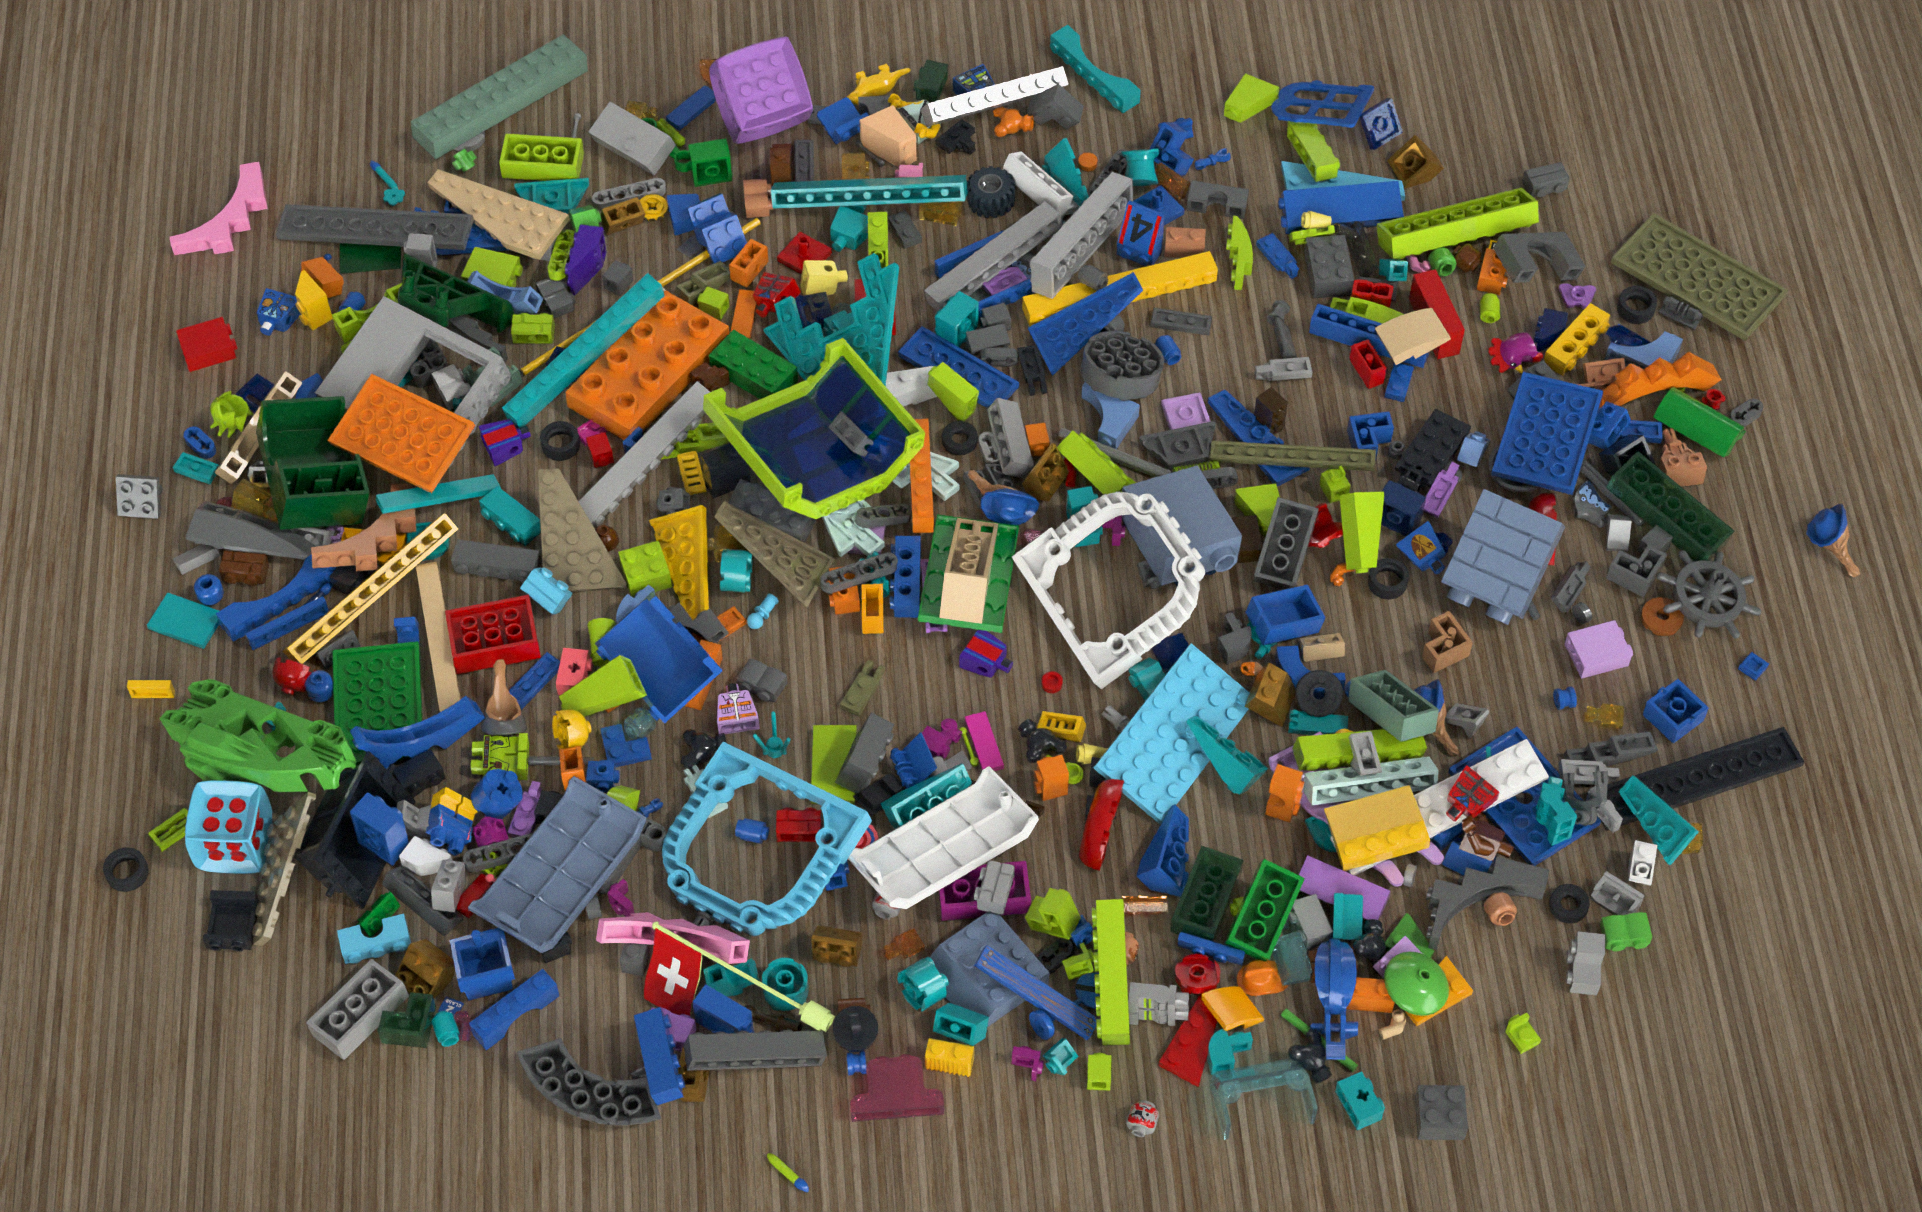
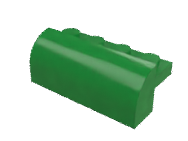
M1675 387L1668 391L1653 418L1723 458L1730 454L1735 443L1742 439L1746 432L1741 424Z

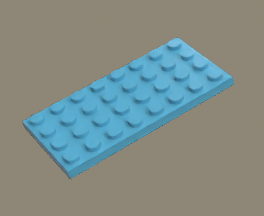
M1191 643L1093 768L1107 780H1123L1122 793L1156 822L1161 824L1171 806L1177 805L1210 761L1186 723L1188 718L1198 716L1218 730L1219 737L1227 739L1248 711L1245 704L1250 693Z

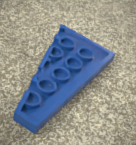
M1134 272L1028 328L1052 376L1080 351L1092 336L1098 334L1143 291Z

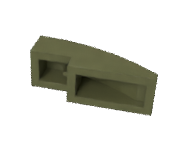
M719 261L691 274L690 280L676 286L674 295L694 306L697 304L699 294L703 293L707 286L717 290L730 278V269Z

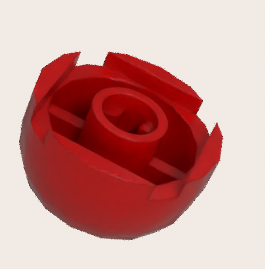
M276 658L272 674L275 683L282 687L281 692L293 695L294 692L306 691L304 684L312 674V672H309L310 667L286 659L285 663L280 662L281 658Z

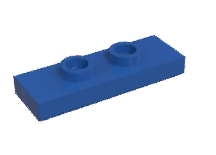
M1184 932L1179 934L1178 947L1191 950L1193 954L1211 956L1215 961L1221 963L1228 961L1243 966L1245 952L1243 950Z

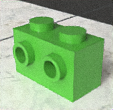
M592 205L568 210L575 232H578L580 224L599 227V222H602L599 210L597 211V208L595 209Z

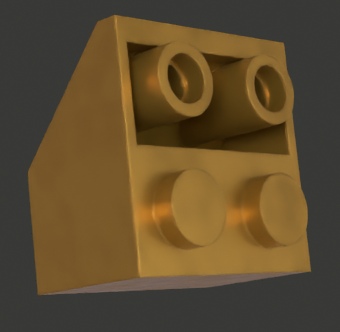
M1051 443L1022 483L1026 493L1037 500L1049 502L1069 473L1055 443Z
M820 925L816 927L811 938L814 960L821 963H838L844 967L858 966L863 943L862 932Z
M423 939L409 944L395 977L403 982L410 995L427 1006L451 982L455 974L454 961L430 941Z

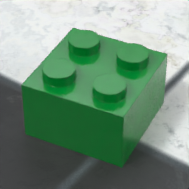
M726 138L688 144L694 187L732 181L731 159Z

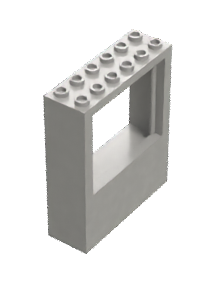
M383 296L315 394L317 397L344 396L346 402L345 415L371 374L398 386L429 340L432 339L485 367L454 412L474 422L475 427L470 433L472 435L479 421L486 416L488 408L498 399L502 388L509 383L511 373L501 356Z

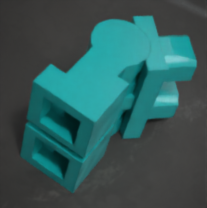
M1550 776L1548 784L1543 782L1536 808V820L1541 825H1545L1548 830L1547 840L1551 846L1571 838L1573 826L1577 818L1569 803L1562 802L1565 791L1564 788H1561L1563 780Z

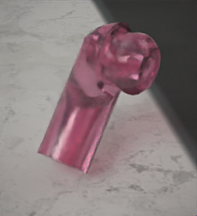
M465 1010L463 1012L457 1011L454 1018L456 1023H461L459 1040L470 1042V1014Z

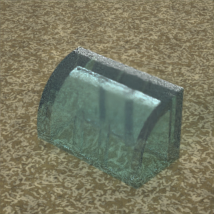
M1300 931L1279 937L1272 953L1282 985L1308 982L1312 968Z

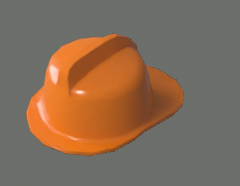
M1253 960L1244 965L1237 974L1238 987H1241L1244 993L1250 996L1282 992L1289 986L1291 981V974L1288 968L1282 963L1272 960Z

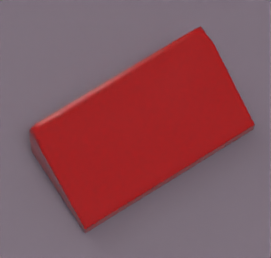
M480 874L460 896L456 910L469 919L474 913L468 910V906L473 900L482 898L494 882H487L486 875Z

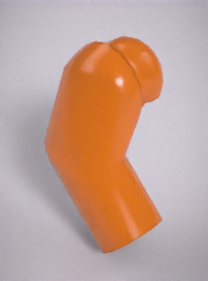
M1346 562L1337 564L1330 575L1331 583L1335 586L1342 585V582H1344L1343 574L1354 570H1347Z

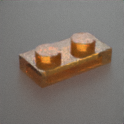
M1162 162L1157 164L1155 172L1158 185H1161L1180 201L1184 199L1190 182Z
M1122 896L1124 912L1135 915L1140 912H1149L1150 914L1158 915L1168 912L1167 896Z

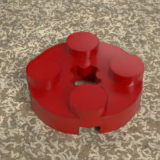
M1187 955L1175 967V981L1184 993L1203 994L1217 989V985L1220 982V967L1215 960L1214 963L1208 960L1206 955ZM1195 972H1199L1200 976L1194 975Z

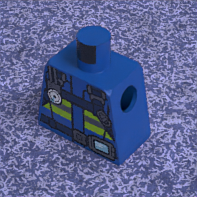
M984 64L953 77V92L957 95L995 85Z

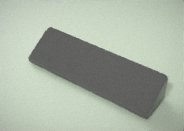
M402 865L386 872L383 886L441 935H447L463 920L464 917L456 910L455 912L433 910L431 889Z

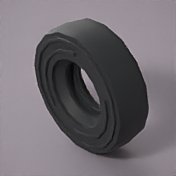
M954 421L943 429L942 444L946 451L951 454L966 455L976 448L978 434L972 424L965 421ZM956 433H964L968 439L964 443H956L952 440V436Z
M1573 884L1558 886L1551 893L1549 899L1551 913L1556 919L1564 923H1577L1587 915L1590 907L1587 893L1579 886ZM1565 897H1572L1577 901L1578 907L1575 910H1566L1562 907L1561 900Z

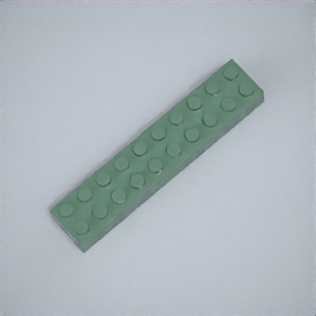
M563 34L412 120V136L428 153L437 159L482 133L483 130L491 128L587 72V55Z

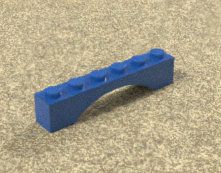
M311 554L305 558L303 566L296 577L280 591L256 601L234 602L216 613L218 622L234 642L238 638L244 637L246 633L254 628L263 625L275 615L281 614L283 610L291 605L297 604L307 595L316 592L323 585L331 582L330 576L336 567L313 568Z

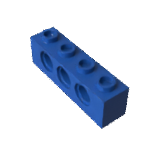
M895 536V544H891V553L896 555L898 565L897 570L892 573L895 574V578L890 579V591H894V596H890V609H894V617L918 618L920 609L921 536Z

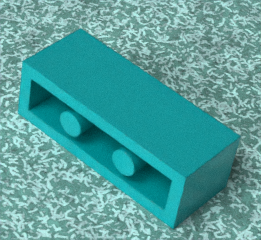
M496 486L479 500L482 516L487 520H492L499 530L506 531L513 541L520 542L526 546L541 533L540 519L500 487Z

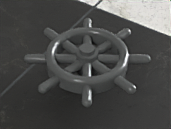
M1679 551L1678 555L1685 567L1680 571L1677 578L1662 572L1657 574L1658 580L1673 585V598L1675 602L1664 606L1663 611L1671 613L1680 610L1684 616L1696 623L1694 635L1697 638L1703 635L1705 626H1725L1733 638H1739L1740 632L1733 621L1739 616L1741 611L1755 616H1759L1762 613L1760 608L1745 603L1746 592L1744 586L1753 583L1755 580L1754 576L1748 575L1739 579L1732 570L1722 565L1724 554L1721 551L1716 552L1714 561L1692 562L1686 551ZM1701 574L1710 575L1709 580L1705 581ZM1692 576L1698 585L1685 580ZM1685 590L1693 592L1696 595L1687 597ZM1731 591L1734 599L1722 594ZM1700 602L1702 605L1701 609H1698L1693 604ZM1720 603L1733 608L1726 612ZM1710 606L1714 608L1717 614L1709 613Z

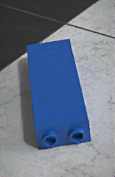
M1399 181L1285 190L1282 192L1281 198H1278L1279 209H1282L1283 212L1281 227L1285 228V234L1306 230V228L1301 226V217L1303 212L1308 211L1331 216V225H1334L1335 230L1377 226V223L1404 217Z

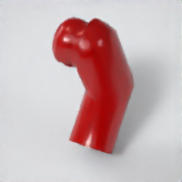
M1064 458L1063 461L1069 471L1066 476L1065 485L1072 488L1076 484L1077 471L1074 465L1067 458Z

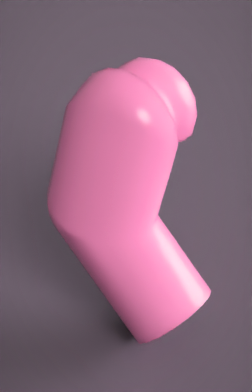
M1416 255L1406 256L1409 266L1413 271L1422 273L1431 269L1429 261L1425 260L1421 263L1418 262Z

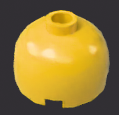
M572 709L556 711L557 715H554L552 718L554 739L559 738L561 745H557L558 749L581 746L582 748L588 740L589 733H591L590 722L586 721L580 712Z

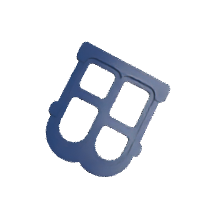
M1319 80L1293 83L1280 90L1279 98L1272 103V112L1278 117V120L1352 128L1356 125L1373 94L1374 86L1359 85L1355 87L1323 84ZM1299 90L1328 93L1324 100L1301 99L1294 95ZM1336 94L1358 95L1354 103L1333 102ZM1290 105L1310 107L1305 115L1291 114L1285 110ZM1319 108L1349 111L1343 119L1315 116Z

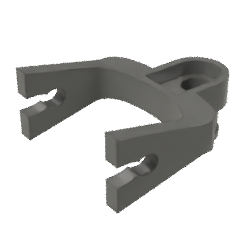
M1608 771L1593 772L1597 796L1589 801L1578 800L1574 797L1575 773L1559 774L1560 779L1563 780L1562 788L1565 789L1564 800L1572 808H1576V811H1574L1577 815L1575 824L1593 825L1597 820L1596 807L1603 806L1607 802Z

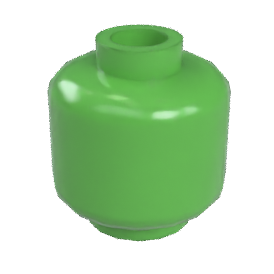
M1437 248L1428 256L1431 270L1436 269L1439 277L1450 275L1456 268V259L1447 248Z

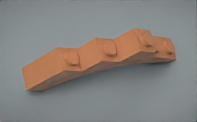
M411 483L391 484V492L412 488ZM415 508L381 514L370 527L351 538L330 545L311 547L313 568L356 565V571L377 570L376 552L397 551L396 533L416 532Z

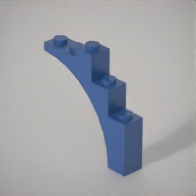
M465 696L437 715L406 727L377 731L355 726L350 730V733L354 738L352 742L358 750L370 751L387 769L390 764H393L402 756L414 758L427 751L433 745L447 749L484 720L485 716L477 703Z

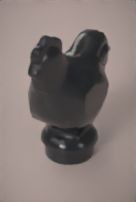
M1032 719L1025 720L1018 727L1021 737H1027L1026 758L1029 762L1036 763L1040 760L1042 754L1050 750L1056 751L1057 754L1065 753V750H1067L1065 741H1061L1060 738H1057L1047 728H1037V723L1033 722Z
M692 729L686 730L683 733V740L691 747V751L686 756H682L681 764L685 768H692L698 763L709 761L722 742L727 743L725 734L716 733L714 737H711L703 732L697 733Z
M1375 919L1365 921L1362 928L1365 934L1353 943L1354 953L1358 956L1363 955L1370 960L1372 966L1386 954V944L1381 936L1384 931L1382 928L1383 924Z
M1309 1029L1306 1033L1308 1038L1307 1045L1295 1044L1288 1049V1056L1293 1061H1297L1303 1069L1311 1071V1079H1314L1315 1083L1318 1084L1330 1078L1332 1074L1330 1067L1325 1065L1326 1048L1322 1044L1321 1034L1316 1029Z

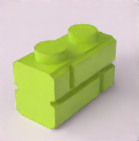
M520 313L519 315H513L511 328L513 343L553 344L555 331L553 315L547 313H540L539 315Z

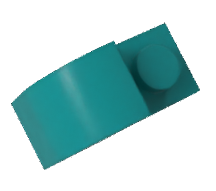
M748 959L745 963L733 966L760 981L756 963L753 959ZM718 963L703 969L706 984L726 997L744 993L743 988L754 984Z
M1221 1029L1211 1037L1207 1056L1211 1075L1234 1071L1235 1058L1233 1053L1251 1050L1253 1042L1251 1032L1244 1033L1239 1031L1228 1036L1227 1031Z

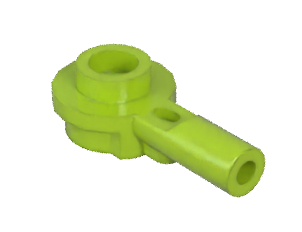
M1067 762L1066 766L1069 772L1068 784L1079 783L1084 775L1082 768L1076 763Z

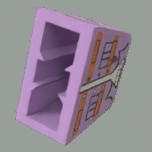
M736 683L728 684L726 686V693L718 695L717 724L719 734L760 729L758 714L749 691H739V686Z

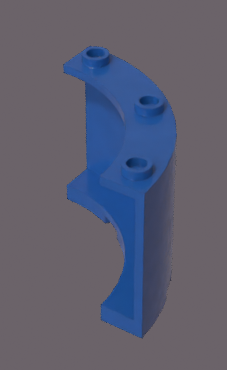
M651 592L595 644L598 647L597 654L604 661L607 658L609 661H612L619 655L632 661L647 694L643 699L651 708L648 712L656 721L661 719L666 723L723 670L680 622L676 624L673 621L675 616Z

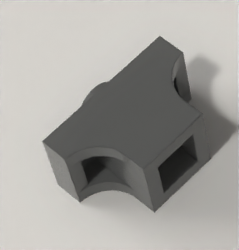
M890 95L858 97L859 114L862 115L867 112L868 115H872L890 107L891 103L887 101Z

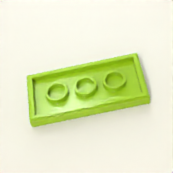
M813 725L811 784L851 804H855V798L853 797L855 793L835 783L857 735V725Z

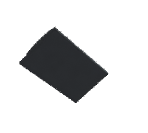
M889 773L871 786L862 789L853 797L873 816L883 809L880 803L905 790V788L892 773Z

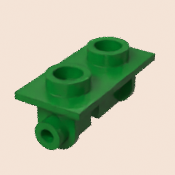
M391 891L384 895L381 894L371 906L372 911L367 910L361 918L357 919L358 923L356 926L360 925L361 931L364 929L369 938H372L383 926L382 919L391 917L401 905Z

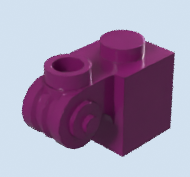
M947 718L941 722V732L927 725L922 734L932 757L941 756L945 759L950 752L949 746L952 742L957 743L960 740L962 731L957 729V723L954 719Z

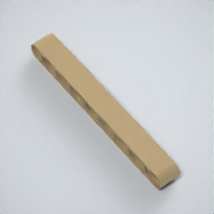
M436 561L416 565L439 710L442 712L461 700L452 658L445 604Z

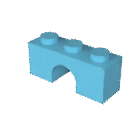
M400 914L382 919L383 930L374 938L365 937L362 934L360 925L337 930L345 964L359 963L363 959L379 958L387 953L406 950L411 943L405 915Z

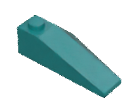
M1064 138L1044 156L1042 170L1072 194V200L1081 206L1084 200L1089 198L1085 185H1082L1080 169H1075L1073 161L1075 159L1074 152L1067 138Z
M1198 716L1188 718L1186 721L1231 792L1238 793L1239 795L1246 792L1269 769L1247 750L1244 753L1235 747V742L1231 739L1219 737L1218 730Z
M961 763L895 794L880 804L894 829H897L965 790L971 785L972 781L964 764Z

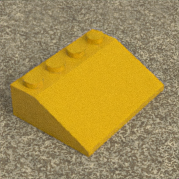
M1410 785L1324 808L1343 871L1427 849L1430 846V838Z

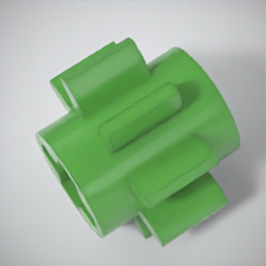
M464 148L453 155L455 161L452 164L456 170L461 168L465 172L476 165L473 160L477 157L472 150L467 152Z

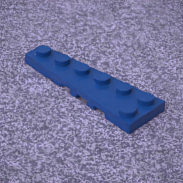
M1226 390L1208 398V404L1239 442L1284 445L1283 440L1279 437L1276 438L1266 425L1260 424L1256 420V416L1246 410ZM1258 465L1273 484L1276 483L1277 487L1310 470V467Z

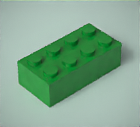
M734 329L709 354L711 367L721 368L724 366L729 371L730 382L759 399L791 387L798 382L797 366Z
M1263 859L1254 873L1223 944L1243 950L1246 955L1254 959L1268 961L1305 878Z

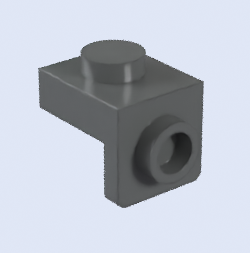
M1147 560L1137 563L1144 588L1151 586V589H1156L1163 586L1160 584L1158 576L1156 577Z

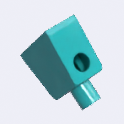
M840 206L830 227V240L833 242L831 246L837 252H841L844 247L855 250L868 238V216Z

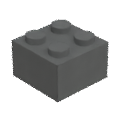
M1418 1085L1415 1093L1418 1140H1465L1468 1131L1465 1085Z

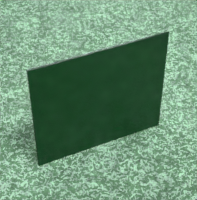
M340 243V274L401 269V246Z

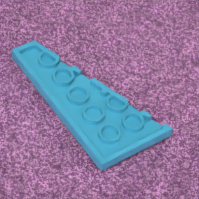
M1281 161L1286 190L1399 181L1401 201L1405 200V192L1401 180L1338 170L1336 178L1315 182L1304 164Z

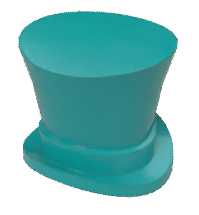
M1159 149L1121 151V155L1126 158L1127 162L1125 176L1132 179L1133 186L1159 184L1154 167V161L1159 155Z

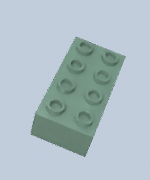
M1387 670L1351 678L1348 701L1396 737L1397 740L1407 741L1408 739L1436 732L1439 709Z

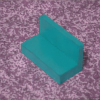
M1334 893L1333 938L1358 940L1362 936L1363 895Z

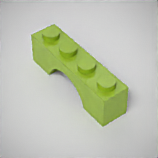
M402 283L387 289L384 297L398 303V291ZM377 305L363 311H357L348 307L332 314L335 329L344 343L356 336Z

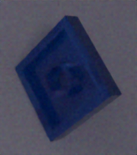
M1392 98L1384 99L1364 111L1359 117L1371 150H1376L1403 133Z

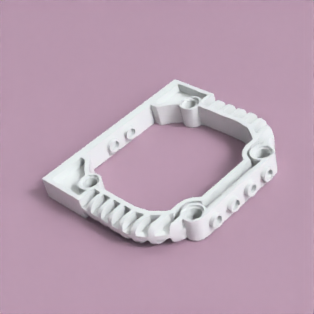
M1125 492L1104 494L1096 500H1092L1089 505L1083 507L1077 514L1072 515L1066 522L1061 523L1058 528L1054 530L1051 527L1012 556L1084 669L1100 689H1103L1141 661L1142 654L1151 650L1153 646L1159 644L1165 637L1170 636L1172 632L1179 629L1191 617L1190 615L1197 605L1198 593L1200 591L1199 581L1205 575L1204 566L1199 561L1202 558L1195 547L1193 549L1190 548L1188 545L1191 542L1184 532H1179L1178 528L1180 525L1173 516L1171 518L1168 516L1167 513L1170 510L1163 501L1159 503L1151 494H1142L1140 496ZM1152 504L1151 507L1148 510H1146L1147 506ZM1132 514L1143 525L1153 526L1175 557L1172 563V572L1179 582L1173 598L1163 609L1127 635L1113 633L1106 642L1086 641L1081 644L1073 631L1075 626L1069 618H1064L1062 615L1065 612L1058 602L1055 603L1046 589L1053 585L1058 565H1064L1069 561L1071 557L1070 549L1105 522L1120 515ZM1195 566L1193 571L1188 572L1191 567ZM1120 643H1123L1122 647L1120 649H1117V646Z

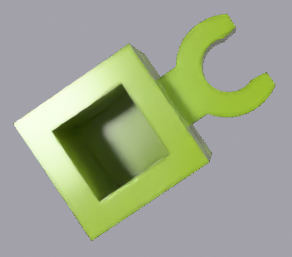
M1339 466V469H1327L1321 473L1319 485L1329 503L1339 501V495L1350 492L1351 485L1345 476L1346 472L1342 466Z

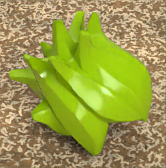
M231 390L216 397L210 405V412L214 420L210 428L219 426L218 436H221L228 428V438L231 437L237 428L242 432L246 417L254 415L250 411L247 402L240 396L231 395Z

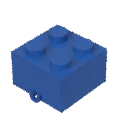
M1677 679L1666 688L1664 686L1661 687L1657 692L1658 694L1647 701L1642 714L1674 744L1704 721L1709 707Z

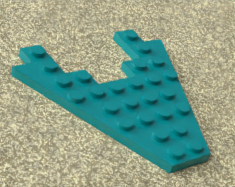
M875 253L857 261L866 297L850 305L854 323L826 337L823 336L821 325L817 322L802 328L795 298L789 296L774 304L778 322L764 328L765 334L786 359L797 366V371L804 380H807L810 375L815 376L822 368L820 364L825 359L826 344L844 338L886 386L899 275L898 264L894 262L881 268L879 257ZM844 363L817 393V396L833 415L837 417L862 389L864 384ZM869 391L849 413L848 417L856 425H859L882 414L883 406Z

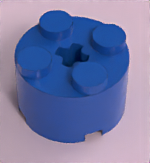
M502 769L488 771L471 792V801L474 808L478 812H483L486 817L505 818L523 798L522 787L517 780L516 773Z

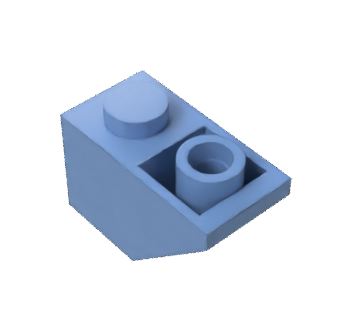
M1477 431L1474 434L1470 433L1463 441L1457 460L1477 467L1483 458L1490 439H1487L1485 434Z

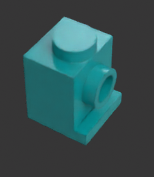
M1380 259L1379 275L1386 276L1387 281H1407L1408 261Z

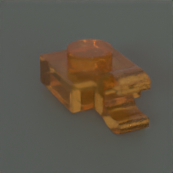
M913 928L894 937L895 943L885 945V952L883 954L887 960H891L900 954L906 959L925 950V945Z

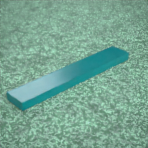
M494 474L440 483L432 493L417 487L377 494L375 500L382 514L485 496L496 486L500 488L501 486Z

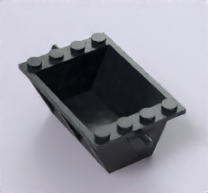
M370 751L366 752L360 765L340 773L339 787L337 789H327L303 837L300 849L297 848L294 857L315 879L321 881L328 888L325 894L327 897L331 898L334 892H345L360 909L365 908L386 861L358 843L350 811L367 792L374 797L376 795L381 797L386 805L391 808H397V802L402 800L412 805L416 803L414 798L392 776L396 766L390 764L388 769H386Z

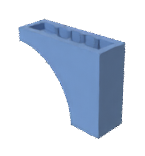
M1664 331L1657 340L1642 346H1622L1611 342L1607 349L1605 360L1624 358L1625 367L1632 363L1642 369L1648 367L1659 357L1673 363L1680 351L1683 339Z
M1084 382L1082 385V399L1095 407L1102 420L1101 427L1098 430V442L1117 449L1139 417V404L1131 400L1122 401L1119 398L1091 389V386Z

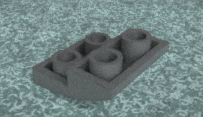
M1000 463L985 464L983 470L976 471L979 476L983 477L991 485L1000 484L1017 490L1010 475L1003 474ZM964 472L962 478L977 507L981 508V498L984 495L981 494L980 489H978L973 480L969 479L968 472Z

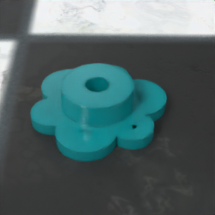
M397 187L384 191L383 200L388 202L389 205L394 206L398 202H403L405 191L398 190Z

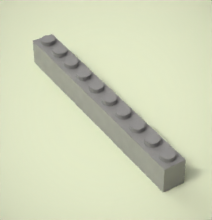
M698 381L578 501L593 527L600 526L604 522L605 516L617 509L619 506L618 502L622 498H628L633 491L632 488L636 484L640 485L646 479V474L650 470H655L664 456H669L675 448L674 445L678 441L681 443L687 437V432L692 427L695 429L701 423V418L706 414L703 410L704 395L710 393V391Z

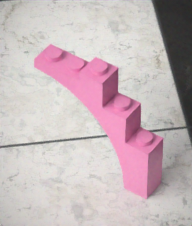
M259 162L240 165V178L232 199L212 220L189 232L170 237L174 255L213 249L214 254L234 251L231 233L251 230L248 212L268 209L263 174Z
M648 912L632 913L630 917L601 918L598 922L596 941L600 943L654 945L655 930L652 928V924L658 921L660 926L728 964L747 962L750 940L717 925L697 926L684 919L663 920Z

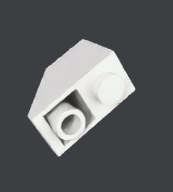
M416 836L413 837L399 855L402 866L420 877L438 873L442 860L452 861L451 854L443 848L438 849L425 838L420 839Z
M1635 840L1630 853L1628 881L1646 885L1652 884L1657 845Z

